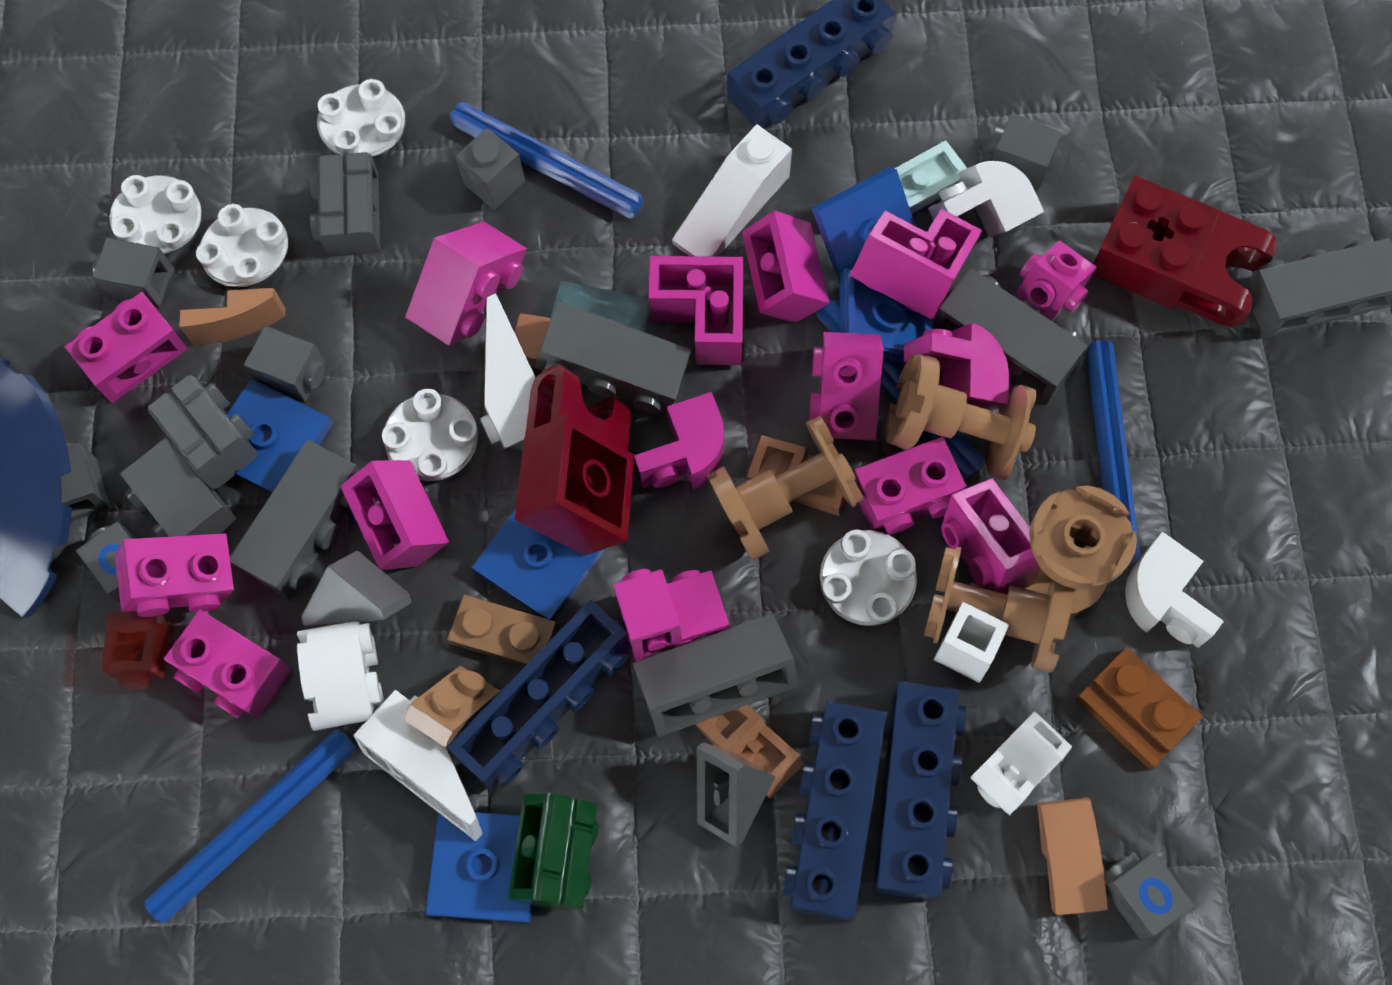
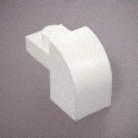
M986 161L959 171L958 173L962 181L939 192L942 201L928 208L933 220H935L941 209L957 217L975 207L988 237L1007 232L1044 212L1028 178L1018 168L1001 161Z
M1161 532L1147 548L1127 578L1125 587L1127 607L1134 621L1146 633L1161 620L1167 625V631L1174 638L1182 643L1193 644L1199 648L1214 636L1224 621L1182 591L1201 566L1203 560L1164 532Z
M972 582L970 584L971 586L982 588ZM962 602L933 660L980 683L997 653L1009 624Z
M1034 711L970 778L978 785L979 793L989 804L996 808H1002L1010 815L1027 798L1039 782L1066 756L1072 746Z

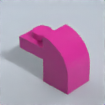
M970 323L953 331L930 329L925 331L922 337L904 344V362H907L915 353L936 358L940 364V370H942V386L965 392L967 404L990 411L1009 405V369L1007 359L998 341L983 327Z
M712 392L667 406L668 425L675 442L634 455L636 473L642 488L651 485L655 488L666 487L677 482L680 479V475L687 473L691 487L694 490L709 481L708 474L719 469L724 453V426Z

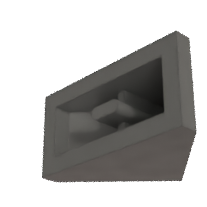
M355 551L327 567L301 618L304 626L384 620L412 602L410 594L359 551Z
M703 742L697 747V824L733 846L738 847L744 841L775 776L734 753Z

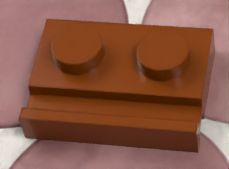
M1125 647L1075 699L1149 770L1155 768L1203 717L1128 647Z

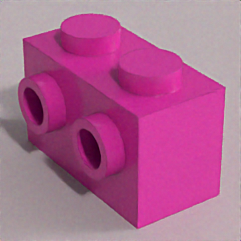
M774 210L742 231L759 312L761 314L797 323L830 304L810 222Z
M143 292L132 299L121 302L114 312L94 326L83 329L73 341L64 346L92 383L112 404L188 349Z
M823 332L822 348H813L812 376H820L819 393H810L809 420L821 416L832 438L876 440L883 362V345L880 334Z
M944 437L854 470L856 478L854 481L864 499L858 503L870 530L878 532L887 531L888 535L898 534L914 525L915 519L931 514L932 518L945 516L951 495L967 488Z
M410 460L370 461L340 485L380 570L418 567L450 543Z
M993 478L952 494L941 526L942 534L950 548L956 549V546L961 547L960 556L968 565L973 581L984 589L1007 594L1009 585L1027 588L1035 584L1041 568L1031 551L1030 527Z
M226 533L124 539L115 553L121 612L137 611L138 616L152 617L169 612V608L189 606L190 612L197 613L199 609L203 612L218 609L220 604L234 591Z
M200 609L164 658L165 661L178 669L173 676L174 679L196 693H199L203 686H206L218 694L213 703L237 719L243 711L259 719L292 672V669L282 660Z

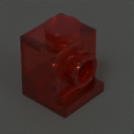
M109 612L101 671L114 679H118V686L123 688L146 689L149 688L150 679L164 680L166 668L164 658L167 655L169 635L173 634L174 624L162 615L141 617L138 616L137 612ZM143 649L142 661H137V654Z

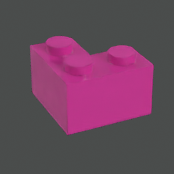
M941 209L928 231L925 232L885 210L870 232L850 276L864 283L870 289L879 291L902 303L908 309L932 320L982 230Z
M484 221L435 237L405 318L448 346L465 338L475 336L484 323L485 315L482 312L487 302V297L513 288L520 280L524 270L521 263L527 248Z
M650 256L649 307L651 322L695 323L696 365H742L743 257Z
M640 569L626 574L622 578V582L613 584L620 615L628 635L635 662L646 659L654 653L665 652L691 643L701 636L713 635L730 629V624L711 570L700 573L698 570L685 571L674 576L672 582L667 584L662 569L651 572L649 569Z

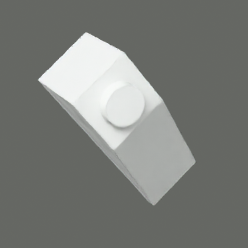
M756 124L727 156L673 237L672 244L688 256L718 257L790 177L792 148Z
M493 294L487 297L484 408L487 415L480 418V421L491 444L500 441L503 448L506 449L524 440L530 392L535 375L497 295Z
M395 690L354 734L362 753L474 841H477L483 833L446 747L403 720L410 703L418 697L413 696L408 700Z

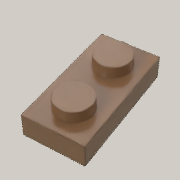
M464 594L447 640L451 645L525 667L555 636L558 626L555 621Z
M460 665L410 703L403 720L446 747L501 691L487 683L480 674L469 671Z

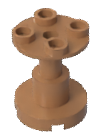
M913 354L904 366L895 387L901 389L897 404L890 403L885 425L886 442L897 448L909 450L917 443L923 430L946 438H952L957 431L986 439L989 440L986 454L988 473L991 477L1007 480L1012 472L1018 452H1027L1034 440L1036 426L1028 422L1030 412L1036 400V390L1023 385L1014 387L1009 392V405L1000 407L999 412L996 413L967 404L965 392L939 385L940 364L938 360L928 355Z
M821 416L806 422L819 454L774 477L769 469L735 487L724 466L707 475L752 561L770 552L759 530L792 513V508L789 505L791 501L832 479L835 480L852 508L856 506V503L864 500L854 481L856 478L842 453L838 454L832 443L834 440Z
M1076 486L1074 490H1065L1061 493L1058 491L1050 495L1036 512L1029 531L1031 551L1041 569L1035 584L1024 589L1047 594L1051 579L1063 586L1075 589L1070 617L1079 614L1097 602L1103 594L1107 583L1115 580L1130 564L1137 546L1136 530L1132 531V525L1127 518L1129 512L1124 504L1109 492L1093 486Z
M956 546V549L946 547L935 589L936 591L944 592V596L934 594L924 636L934 638L933 643L938 644L946 610L957 613L962 602L1009 624L1005 636L1035 643L1031 668L1053 673L1059 655L1054 653L1056 643L1059 644L1060 641H1064L1075 589L1063 586L1051 579L1047 594L1009 585L1007 594L955 582L954 578L961 547Z

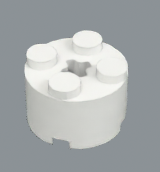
M348 622L297 631V636L301 642L297 643V654L304 700H313L314 713L308 714L312 730L316 731L367 721L384 703L381 683L378 682L377 673L369 671V666L378 665L374 637L371 636L369 623Z

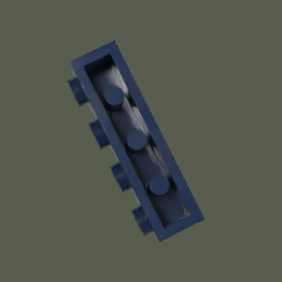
M831 0L728 72L727 97L754 126L757 124L765 129L772 123L779 124L800 103L806 99L810 101L818 97L826 85L838 76L845 77L849 75L862 59L872 52L877 54L884 50L893 37L892 32L896 13L883 0Z
M590 599L447 748L491 791L498 784L502 787L507 786L522 771L524 764L521 760L535 746L540 750L555 737L560 729L556 723L570 709L575 713L590 700L595 692L592 686L604 673L608 676L613 675L626 662L629 657V653L626 650L630 647L627 632Z
M898 682L893 691L873 892L935 901L941 897L942 889L949 890L953 860L952 858L945 857L946 837H954L957 824V806L949 805L951 785H959L962 767V757L954 755L955 735H963L966 721V706L958 705L959 690Z
M826 701L822 715L813 713L808 743L817 745L814 764H804L799 792L809 795L806 814L796 813L791 844L800 846L797 866L787 865L782 896L791 898L790 911L845 922H851L855 918L887 712Z

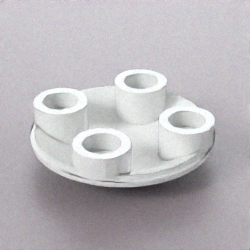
M369 79L360 85L345 87L334 94L324 95L318 102L317 128L319 135L329 149L342 156H346L348 153L368 152L372 157L380 155L393 147L404 131L405 114L401 103L392 93L385 90L383 83L378 80Z
M140 175L130 176L123 181L121 185L122 191L115 198L110 211V225L117 239L156 246L161 249L163 254L179 249L194 236L201 221V206L189 183L167 176L144 178Z
M230 204L220 210L218 219L205 232L201 244L196 250V257L202 264L205 272L216 282L231 287L250 286L268 278L281 265L288 248L287 232L281 221L268 211L258 208H242L238 204Z
M423 389L418 391L414 397L401 403L391 413L383 429L382 439L389 460H410L419 480L437 481L455 475L469 463L477 447L478 431L473 415L461 402L450 396L439 394L433 389Z
M857 529L846 533L845 536L837 540L829 548L820 569V586L828 605L840 617L858 625H880L898 617L910 604L917 585L916 562L912 553L895 538L872 530Z

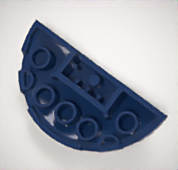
M0 357V598L21 617H30L41 605L57 577L49 569L55 548L68 542L72 508L63 505L61 502V476L69 474L71 466L60 421L46 393L31 375L18 374L9 367L10 360Z

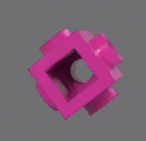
M1059 241L1044 255L1040 256L1035 253L1026 262L1019 273V276L1024 278V281L1015 296L1020 300L1028 301L1032 306L1039 309L1041 315L1053 321L1065 309L1073 313L1088 294V290L1084 286L1097 267L1062 241Z

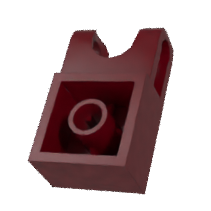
M1134 175L1093 262V265L1097 268L1092 276L1172 310L1175 306H1178L1215 323L1234 327L1247 320L1252 308L1253 297L1248 289L1230 278L1226 268L1232 266L1250 271L1258 270L1273 259L1278 246L1277 239L1271 232Z
M553 365L547 368L535 378L532 384L514 520L586 556L626 542L628 539L634 454L628 451L631 415L629 407L612 396L586 408L582 399L580 378L561 365Z

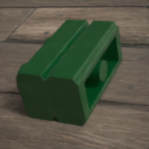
M557 793L523 795L508 895L509 901L533 904L550 909H583L584 898L588 895L591 888V875L588 872L591 846L596 841L598 835V824L595 820L596 803L573 799L572 797Z

